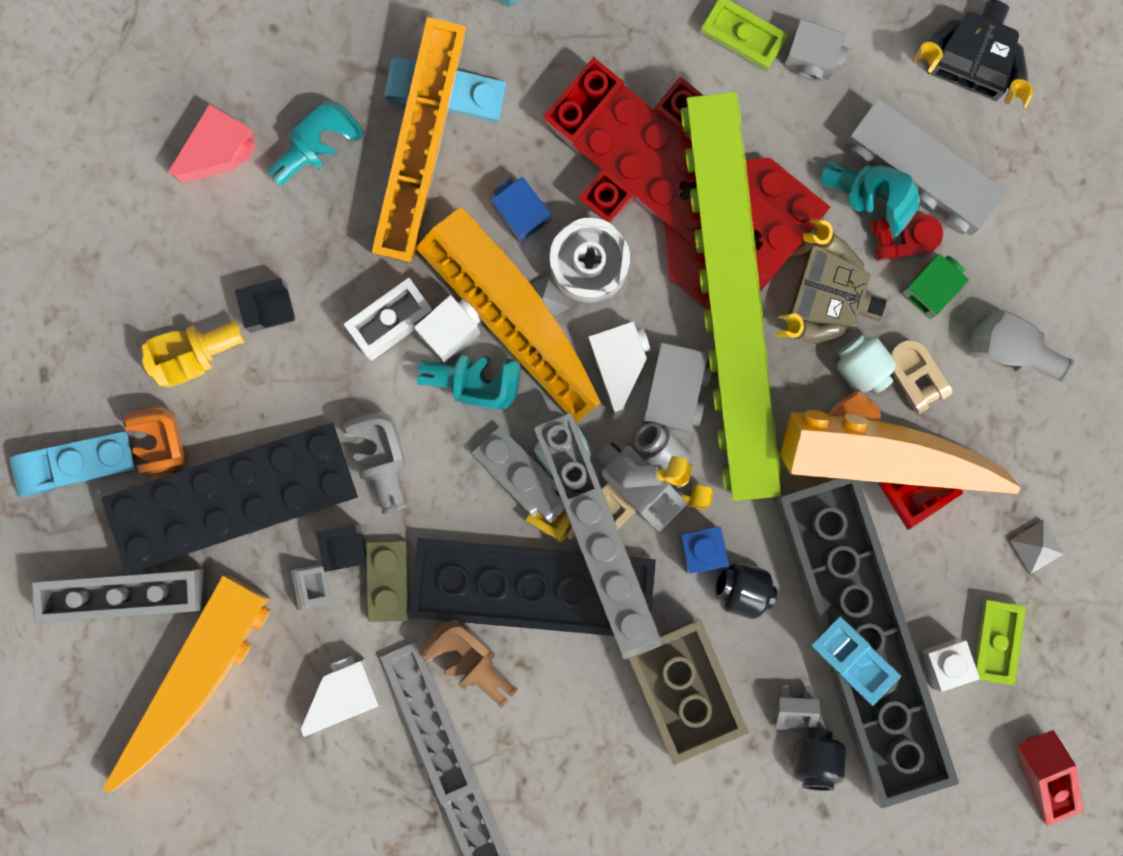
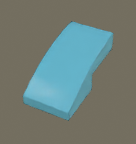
M841 617L812 645L872 707L901 678V675L877 654L870 644Z

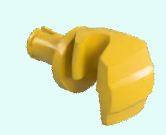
M236 320L206 333L198 331L192 325L187 327L186 331L168 332L144 342L141 345L142 368L158 387L170 388L204 374L207 370L212 369L211 360H213V355L238 344H243L245 341Z

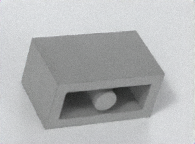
M661 343L643 423H657L665 425L668 429L685 433L691 432L692 425L700 426L704 403L698 402L701 386L708 388L712 374L710 364L706 363L708 353Z

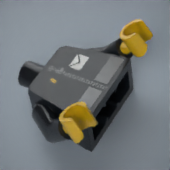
M988 0L982 15L968 11L962 19L952 18L929 34L912 59L913 63H916L918 59L927 61L930 66L927 70L928 74L996 102L1006 93L1008 88L1004 102L1009 105L1013 97H1016L1023 102V108H1027L1034 93V87L1028 82L1024 49L1018 43L1019 32L1016 29L1003 25L1010 7L999 0Z

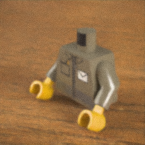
M811 219V223H814L817 227L816 235L804 233L803 239L806 242L816 243L819 247L813 245L807 253L789 314L778 315L779 319L782 318L786 321L787 330L776 331V336L779 338L794 337L795 339L818 344L842 337L846 331H850L855 327L859 315L880 321L887 299L866 292L871 274L864 270L863 261L851 247L833 232L831 224L825 220Z

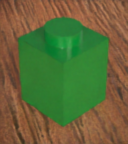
M939 253L929 261L901 294L925 316L932 319L943 310L969 279L963 274L965 269L956 259L949 255L943 257Z

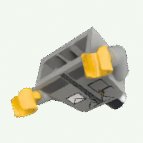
M613 442L605 445L597 455V460L605 467L601 475L659 532L685 506L706 510L711 505L714 491L710 487L693 484L691 495L687 496L683 495V490H674L670 485L685 486L690 479L693 466L689 465L688 460L683 457L672 456L667 469H662L660 465H649L630 446L622 451Z

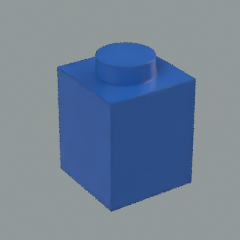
M523 176L517 181L510 178L493 191L495 197L491 199L492 207L520 244L552 221L550 211Z
M721 526L678 535L687 574L729 566Z

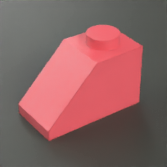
M209 104L168 172L176 180L186 183L236 170L241 162L246 163L252 156L256 148V143L253 142L256 135L246 125Z

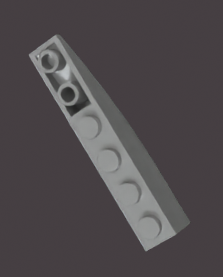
M572 413L534 427L623 659L662 645L659 633Z

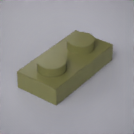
M407 541L366 542L368 622L409 621Z

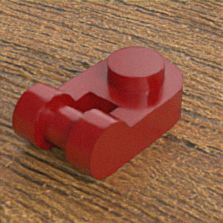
M919 214L912 217L901 232L903 245H893L890 226L886 219L870 222L871 233L876 235L878 248L874 249L876 262L926 255L940 246L943 240L941 223L935 217L928 214Z

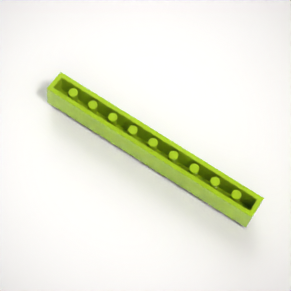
M734 91L687 98L688 107L681 108L683 130L684 132H691L692 148L686 149L688 172H695L697 188L691 189L690 194L693 213H700L702 229H695L697 252L705 253L706 269H700L702 293H709L711 309L704 310L706 332L714 333L715 349H709V362L711 373L718 372L720 388L713 389L715 411L716 413L723 412L724 428H718L720 452L727 451L729 467L722 468L724 490L732 491L733 501L781 497L783 490L739 95Z

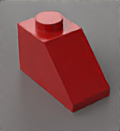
M1051 730L1042 735L1031 736L1025 742L1018 744L1017 750L1022 772L1045 824L1050 826L1083 812L1077 766L1055 731Z

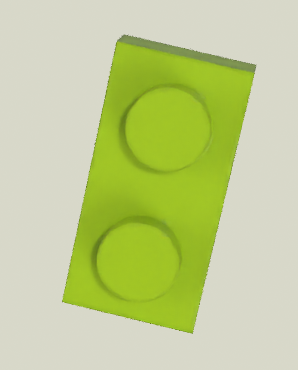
M730 0L717 1L700 31L701 34L767 72L789 35Z
M983 600L974 662L979 680L1015 686L1026 606Z

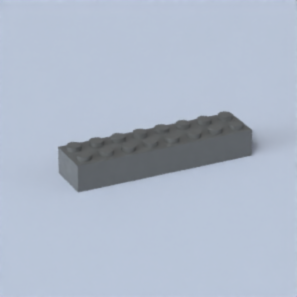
M837 478L775 498L819 636L821 637L841 617L870 644L877 654L901 675V678L872 707L829 664L874 803L883 809L959 784L860 481Z

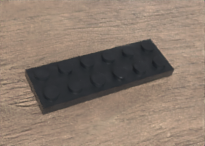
M332 422L101 497L127 575L358 498L334 423Z
M417 539L410 618L440 621L459 620L462 623L614 636L581 552ZM629 557L651 613L656 559Z

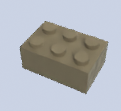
M693 619L659 634L662 645L628 658L674 765L749 733L700 619Z

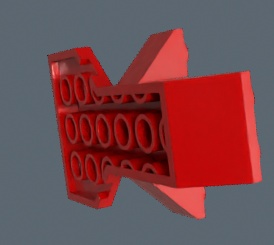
M593 56L542 117L575 153L600 172L578 200L601 219L609 223L617 218L633 201L638 203L664 225L669 280L701 307L711 309L709 293H702L700 283V269H706L705 253L697 252L695 229H702L700 213H693L691 197L687 201L680 197L683 194V190L680 189L681 186L690 187L692 184L697 186L695 172L689 173L687 168L686 149L692 148V140L687 137L690 132H684L681 108L688 107L687 98L704 95L680 76L656 104L655 109H653L628 89L622 79ZM770 157L746 160L754 234L759 238L757 244L761 246L758 251L756 250L760 292L804 241L803 234L810 233L816 226L810 220H821L831 208Z

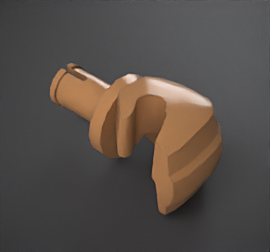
M459 620L445 621L437 626L419 648L418 654L428 662L442 653L458 651L460 654L459 662L447 667L444 670V674L446 676L464 675L458 683L463 690L469 685L474 686L476 684L500 708L509 700L497 688L500 687L511 697L518 690L516 686H513L491 666L493 664L491 660L494 658L495 653Z

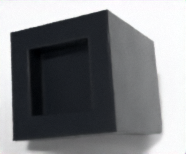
M282 278L235 290L244 328L251 333L291 323L296 319L287 283Z
M351 525L316 533L324 572L367 564V554L361 525Z

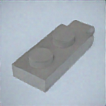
M501 426L472 452V455L532 517L541 513L551 523L565 510L562 499L558 496L559 492L555 481Z

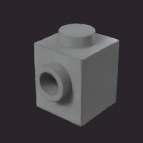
M800 19L784 66L799 70L800 76L812 81H821L822 78L829 80L834 69L841 71L848 52V48L842 46L846 33Z

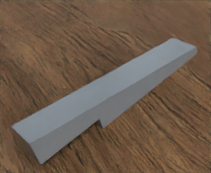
M415 641L381 656V661L439 802L446 811L463 855L510 856L428 664L418 654L420 648L418 642Z

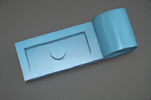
M406 58L391 59L383 97L385 100L406 106L417 61ZM457 70L448 112L497 123L500 118L506 82Z
M127 431L22 453L9 458L18 497L36 495L59 487L135 471Z

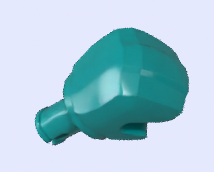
M324 101L313 108L292 127L293 130L287 134L292 140L290 142L292 146L265 169L270 176L274 177L285 167L274 178L281 187H284L285 183L307 164L309 166L314 165L318 170L325 164L317 155H337L335 149L322 144L321 135L324 132L339 133L351 142H355L364 136L363 129L344 106L337 102Z
M831 161L828 163V167L825 166L821 175V185L829 186L850 195V208L861 212L866 209L867 212H872L874 201L878 196L887 202L886 221L889 223L891 236L893 237L898 236L917 212L920 203L918 187L911 176L902 171L883 165L874 167L868 165L860 173H857Z
M464 355L460 356L455 366L421 360L418 372L422 373L421 376H417V385L451 389L454 401L461 404L493 410H504L514 402L517 396L521 367L519 360L506 359L498 376L493 380H488L484 376V370L491 358L487 356L482 357L473 365L471 357Z

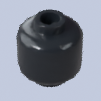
M737 562L720 572L715 585V598L719 600L721 608L727 613L756 619L766 609H771L774 606L777 598V588L773 586L772 576L767 570Z
M810 730L808 737L797 740L794 745L793 775L796 780L802 782V788L814 791L834 790V785L841 783L845 778V745L833 739L832 732L825 730Z

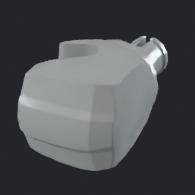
M997 310L986 315L981 323L975 325L970 335L969 355L971 357H986L1004 365H1011L1013 370L1021 375H1024L1033 367L1062 383L1068 378L1074 366L1073 359L1044 347V333L1039 331L1037 327L1006 310Z
M369 412L345 420L341 423V428L346 438H365L376 444L374 454L355 453L353 459L370 467L369 469L359 471L360 479L368 477L369 481H374L382 514L393 512L389 495L393 497L396 510L406 508L407 505L404 502L396 474L400 472L399 468L406 466L405 456L393 418L383 412Z

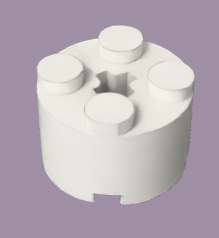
M581 218L566 226L555 237L550 250V271L558 289L570 299L581 303L604 301L614 296L626 279L630 264L629 246L622 234L611 223L598 218ZM587 253H593L594 260L601 263L594 264L593 269H586L585 264L578 260L585 259Z

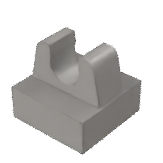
M784 685L781 689L775 712V730H815L820 716V699H815L812 687L805 686L803 698H792L789 693V685Z

